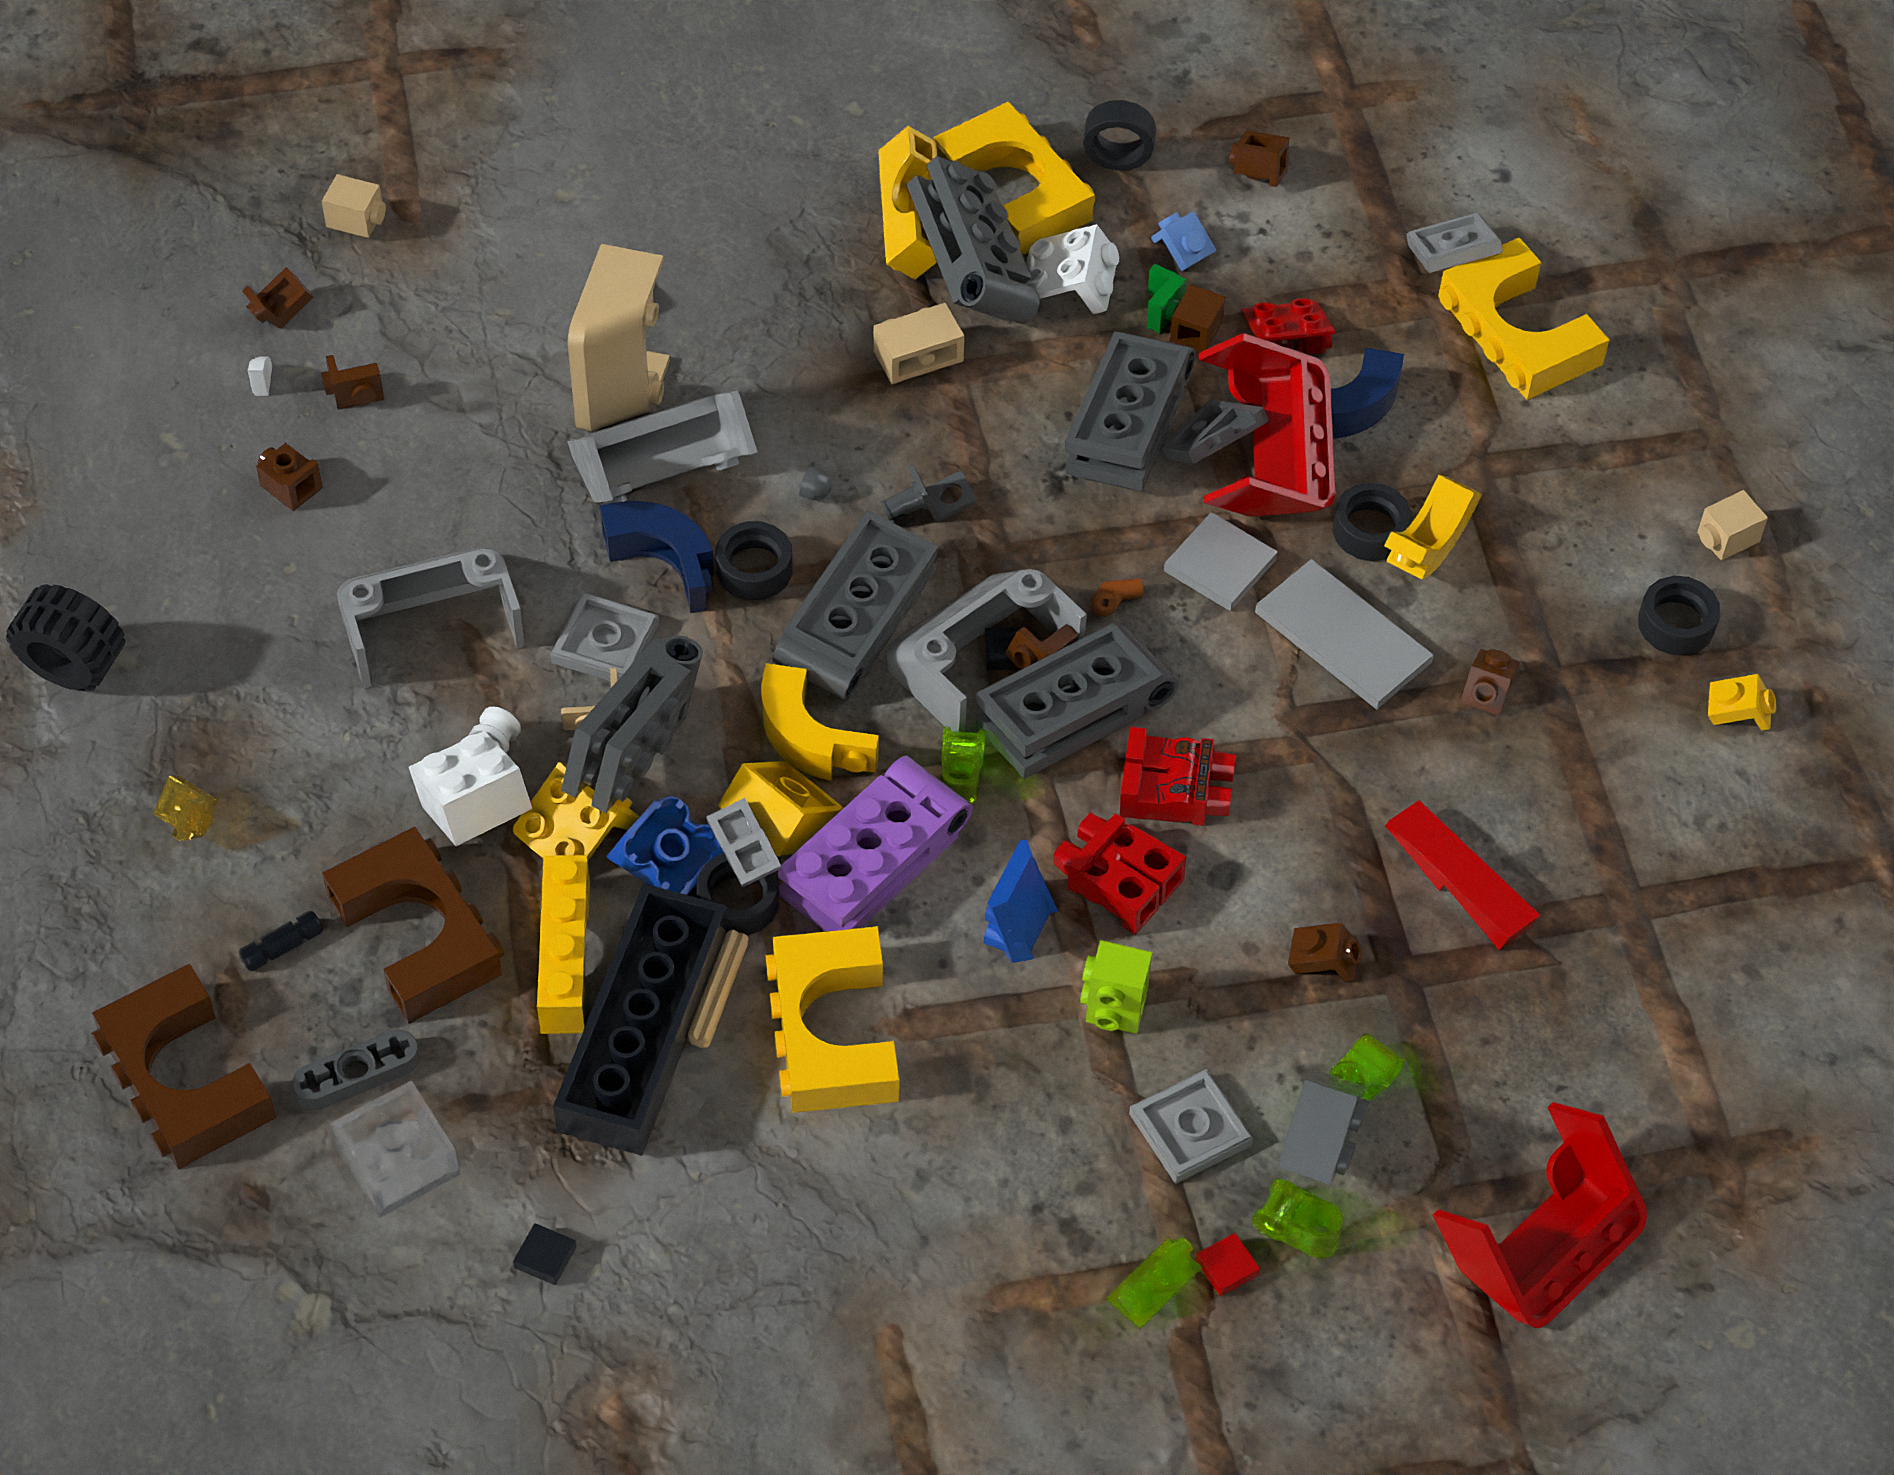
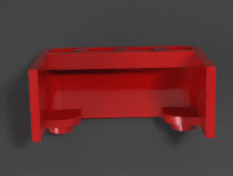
M1245 333L1200 352L1199 361L1228 370L1229 390L1238 402L1245 405L1263 407L1269 418L1266 424L1253 430L1255 477L1245 476L1231 485L1204 495V503L1249 517L1317 512L1331 506L1335 500L1331 387L1329 372L1324 363L1316 357Z
M1552 1102L1547 1108L1564 1143L1553 1152L1547 1163L1546 1176L1553 1194L1498 1245L1487 1224L1440 1209L1432 1214L1459 1270L1516 1321L1533 1328H1542L1550 1323L1642 1233L1647 1221L1645 1203L1605 1117L1556 1102Z

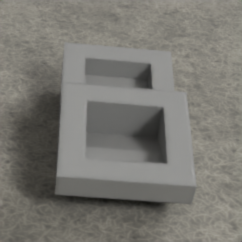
M745 798L706 816L709 826L742 887L782 868Z

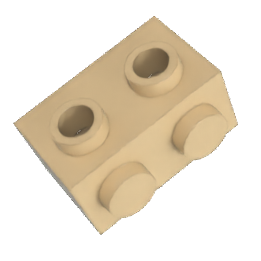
M945 302L874 325L873 351L891 384H895L964 361L965 336Z

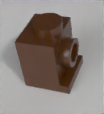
M1246 130L1237 143H1233L1231 147L1229 162L1230 165H1234V173L1246 175L1252 180L1270 179L1269 186L1277 187L1288 172L1290 137Z
M284 443L277 450L274 447L267 448L258 459L256 469L260 486L292 511H295L323 488L318 463L313 459L309 461L287 443Z

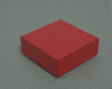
M1236 1233L1196 1253L1195 1261L1220 1297L1259 1276V1266Z

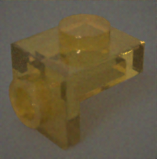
M179 775L169 776L153 814L174 827L172 837L176 840L184 841L200 838L211 826L213 820L212 812L217 799Z

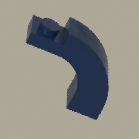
M1365 348L1363 364L1358 376L1342 387L1331 389L1333 438L1347 437L1365 431L1378 423L1389 412L1396 399L1404 354Z
M624 501L600 505L602 533L610 562L641 556L663 560L679 573L690 613L707 610L706 594L712 593L710 576L714 575L713 550L706 535L693 520L673 508L652 502Z

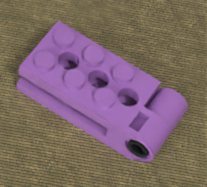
M902 756L890 766L884 776L880 775L781 865L782 868L778 870V878L783 883L779 886V896L824 932L862 928L958 838V833L966 825L972 814L973 805L910 757Z

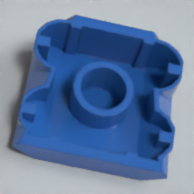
M670 796L662 800L656 799L607 855V858L647 885L688 895L697 884V878L703 866L712 858L724 852L711 827L706 824L699 825L689 818L688 806L678 797Z
M1027 840L1019 841L987 902L988 907L985 913V921L989 923L984 935V944L1002 950L1012 963L1034 959L1031 953L1033 946L1050 913L1058 912Z

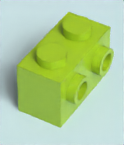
M1100 940L1096 957L1088 955L1082 981H1084L1080 1003L1087 1005L1086 1022L1095 1024L1103 1030L1114 1031L1118 1029L1137 1034L1147 998L1153 952Z

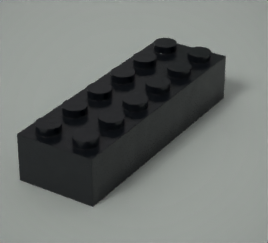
M643 883L554 1102L553 1111L556 1131L558 1133L633 1154L643 1155L688 1039L690 1025L724 937L728 932L726 905Z

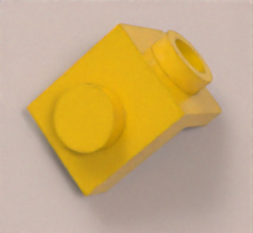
M1758 674L1710 682L1708 717L1713 725L1754 718L1761 731L1770 729L1771 714L1776 712V699L1772 689L1765 687Z

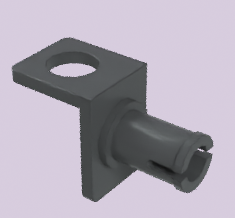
M911 465L908 469L914 479L911 482L913 486L880 502L889 521L892 523L922 508L925 511L929 509L937 523L975 504L977 500L962 471H958L925 487L914 465ZM951 486L960 487L962 489V496L958 501L951 504L942 502L941 495L945 489Z

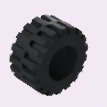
M44 584L33 589L6 631V640L10 644V649L24 665L47 681L77 691H86V689L91 691L100 685L126 641L124 639V631L118 625V621L103 606L76 590L55 584L53 586Z

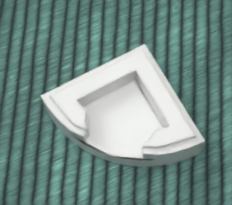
M269 356L255 357V359L249 362L248 374L254 396L269 395L272 362Z

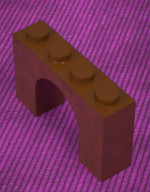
M415 826L322 872L327 896L347 927L388 906L402 902L425 904L438 911L445 919L441 933L431 944L383 969L388 992L408 1024L502 976L500 957L504 956L502 946L495 934L492 932L486 934L481 927L483 920L476 905L472 901L465 903L460 895L462 888L454 872L451 869L444 871L440 865L441 856L431 838L424 840Z
M190 963L92 1012L97 1030L91 1032L96 1046L102 1056L109 1053L112 1055L116 1063L110 1067L122 1090L128 1087L132 1089L136 1097L130 1101L142 1124L150 1120L156 1130L150 1134L155 1147L162 1158L170 1155L178 1169L276 1119L271 1096L251 1063L210 1084L190 1090L166 1087L150 1075L156 1056L168 1043L216 1019L210 996Z

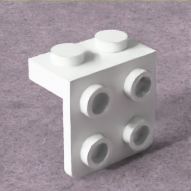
M1097 224L1041 238L1029 249L1026 265L1032 278L1026 285L1032 286L1037 290L1039 299L1076 290L1093 314L1105 312L1108 308L1110 294L1113 291L1116 265L1119 263L1118 250L1113 243H1110Z

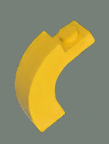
M1438 475L1423 507L1410 526L1403 532L1391 531L1384 545L1392 550L1386 562L1422 580L1429 577L1441 565L1456 544L1469 522L1482 493L1448 476Z
M765 663L761 684L763 725L771 745L785 761L808 775L830 781L832 780L834 767L844 768L851 772L867 771L876 773L879 759V735L832 729L821 725L808 714L804 707L807 697V669Z

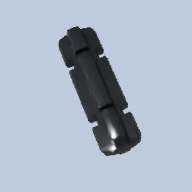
M307 911L296 917V923L293 924L289 921L260 937V943L256 944L253 941L240 948L239 956L244 966L249 971H254L266 964L265 959L269 958L272 961L303 944L301 939L306 938L310 940L321 934L323 929L317 915L313 911Z

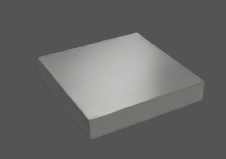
M1479 213L1406 233L1408 246L1429 273L1503 253L1500 238Z
M1211 512L1168 558L1164 565V572L1231 611L1276 561L1278 551Z
M582 592L550 654L551 663L611 681L610 668H617L619 680L650 644L659 626V615Z
M1207 1069L1130 1106L1129 1115L1175 1184L1253 1145V1136Z

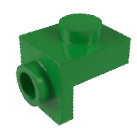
M1154 264L1149 270L1148 293L1153 297L1148 302L1147 328L1160 334L1172 322V316L1185 294L1186 279L1174 271L1167 270L1157 264Z

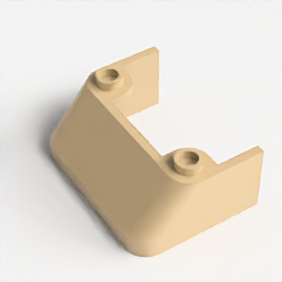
M606 244L600 245L568 333V354L577 429L595 432L652 410L654 404L660 405L664 393L663 379L670 362V355L646 351L645 336L648 328L655 327L658 319L659 304L653 302V289L664 262L663 255Z

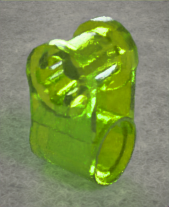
M944 726L941 753V782L973 805L979 795L981 767L984 765L986 729H979L978 733L952 731L951 727Z
M1365 1033L1355 1042L1350 1051L1333 1066L1329 1075L1366 1086L1362 1098L1371 1102L1395 1080L1404 1065V1059L1371 1034Z
M1284 1179L1273 1180L1268 1188L1270 1196L1262 1209L1256 1210L1251 1218L1254 1227L1265 1236L1274 1240H1280L1307 1253L1311 1257L1327 1258L1333 1255L1338 1250L1341 1240L1343 1216L1340 1209L1332 1202L1310 1194L1290 1181ZM1315 1226H1323L1328 1228L1330 1231L1326 1233L1316 1232L1312 1228Z

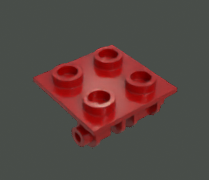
M1299 298L1292 300L1289 304L1280 305L1263 302L1255 304L1253 308L1241 309V313L1257 338L1292 349L1291 339H1294L1295 351L1307 355L1323 354L1326 349H1332L1331 335L1335 334V329L1317 300Z

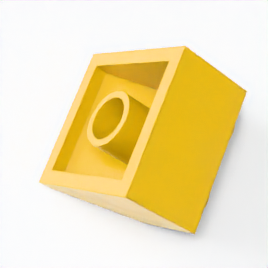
M787 761L743 763L718 804L723 809L745 798L777 857L794 854L844 808Z

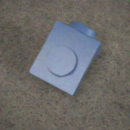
M1194 211L1182 218L1178 212L1172 214L1158 223L1161 230L1151 236L1154 244L1163 239L1181 271L1217 251Z

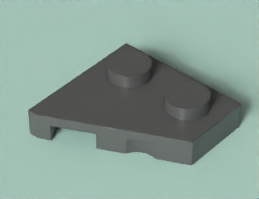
M1210 399L1161 446V449L1167 460L1195 464L1266 424L1269 418L1263 407Z

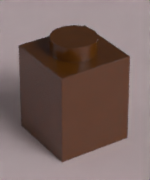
M1190 284L1172 316L1169 342L1193 347L1197 352L1209 349L1223 323L1226 297Z

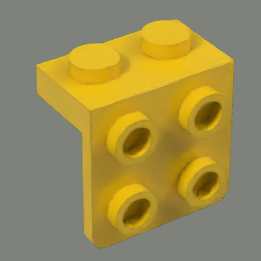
M558 762L531 800L532 809L521 814L513 826V832L542 858L543 855H587L589 861L613 826L628 831L640 816L630 809L632 801L629 798H626L624 801L617 800L607 813L592 807L591 804L597 782L594 786L587 785L577 798L561 791L567 764Z

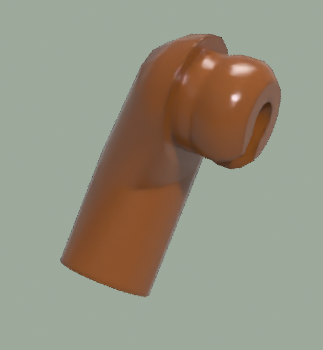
M1141 578L1103 582L1091 598L1090 606L1094 614L1099 617H1107L1114 613L1123 600L1143 598Z

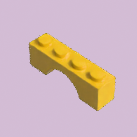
M907 126L878 152L886 264L894 270L916 280L937 263V260L907 184L916 175L932 180L927 164L938 154L936 141Z
M543 855L537 1011L541 1034L583 1033L586 1026L585 947L587 920H589L590 876L587 855Z

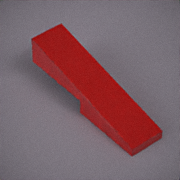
M1420 800L1387 821L1385 827L1439 891L1446 887L1499 951L1529 930L1540 917V914Z

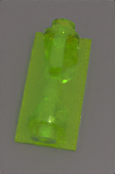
M1179 1237L1177 1240L1166 1238L1106 1298V1301L1141 1330L1202 1269V1266L1189 1255L1193 1251L1192 1245L1183 1237Z

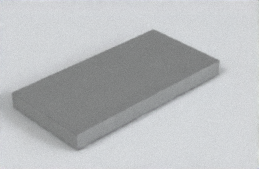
M1312 559L1256 604V614L1376 710L1427 668L1433 660V654Z

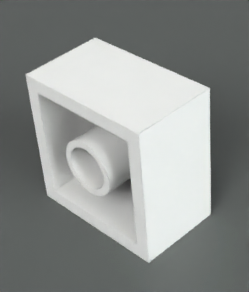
M485 730L478 734L469 735L463 738L461 742L438 753L429 754L422 761L409 766L423 809L455 846L532 809L520 768Z

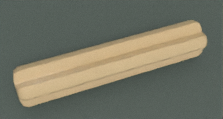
M730 930L724 937L688 1031L687 1041L693 1046L700 1048L710 1046L748 946L749 939L746 934Z

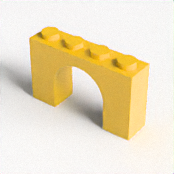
M1009 101L934 137V141L937 142V154L939 157L952 162L957 161L963 166L979 172H985L998 167L1017 168L1028 172L1038 180L1040 185L1033 191L1003 205L1008 213L1007 219L1013 234L1020 242L1022 255L1028 253L1030 247L1041 238L1070 232L1093 220L1095 195L1090 185L1085 182L1083 183L1078 178L1068 161L1061 159L1055 153L1049 141L1044 136H1040L1032 128L1027 117L1023 113H1019Z
M1520 237L1503 244V253L1456 265L1443 271L1438 296L1441 304L1455 315L1464 331L1478 342L1483 348L1486 357L1491 362H1495L1506 375L1509 384L1513 388H1517L1526 400L1603 365L1609 339L1587 314L1552 330L1530 332L1511 326L1497 313L1495 308L1498 305L1536 288L1541 261Z
M878 926L773 937V954L765 955L767 980H776L777 992L770 993L772 1019L781 1018L782 1030L774 1031L777 1058L785 1057L787 1069L779 1070L780 1089L782 1097L790 1096L792 1113L899 1102V1074L894 1041L850 1046L833 1045L816 1038L808 1031L802 1021L803 1014L809 1005L825 994L842 990L883 986V960Z

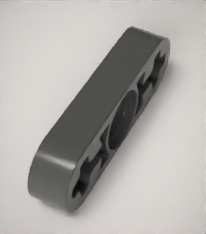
M394 1030L303 1066L295 1073L292 1080L296 1101L305 1109L320 1110L409 1074L419 1063L416 1039L409 1032ZM399 1047L405 1053V1057L397 1059L391 1050ZM376 1054H378L379 1061L382 1063V1067L378 1069L374 1059ZM352 1062H363L369 1066L367 1073L360 1078L353 1079L344 1074L345 1068ZM334 1071L336 1072L337 1080L339 1083V1085L334 1086L333 1078H331L330 1073ZM315 1081L321 1090L317 1093H312L307 1084Z

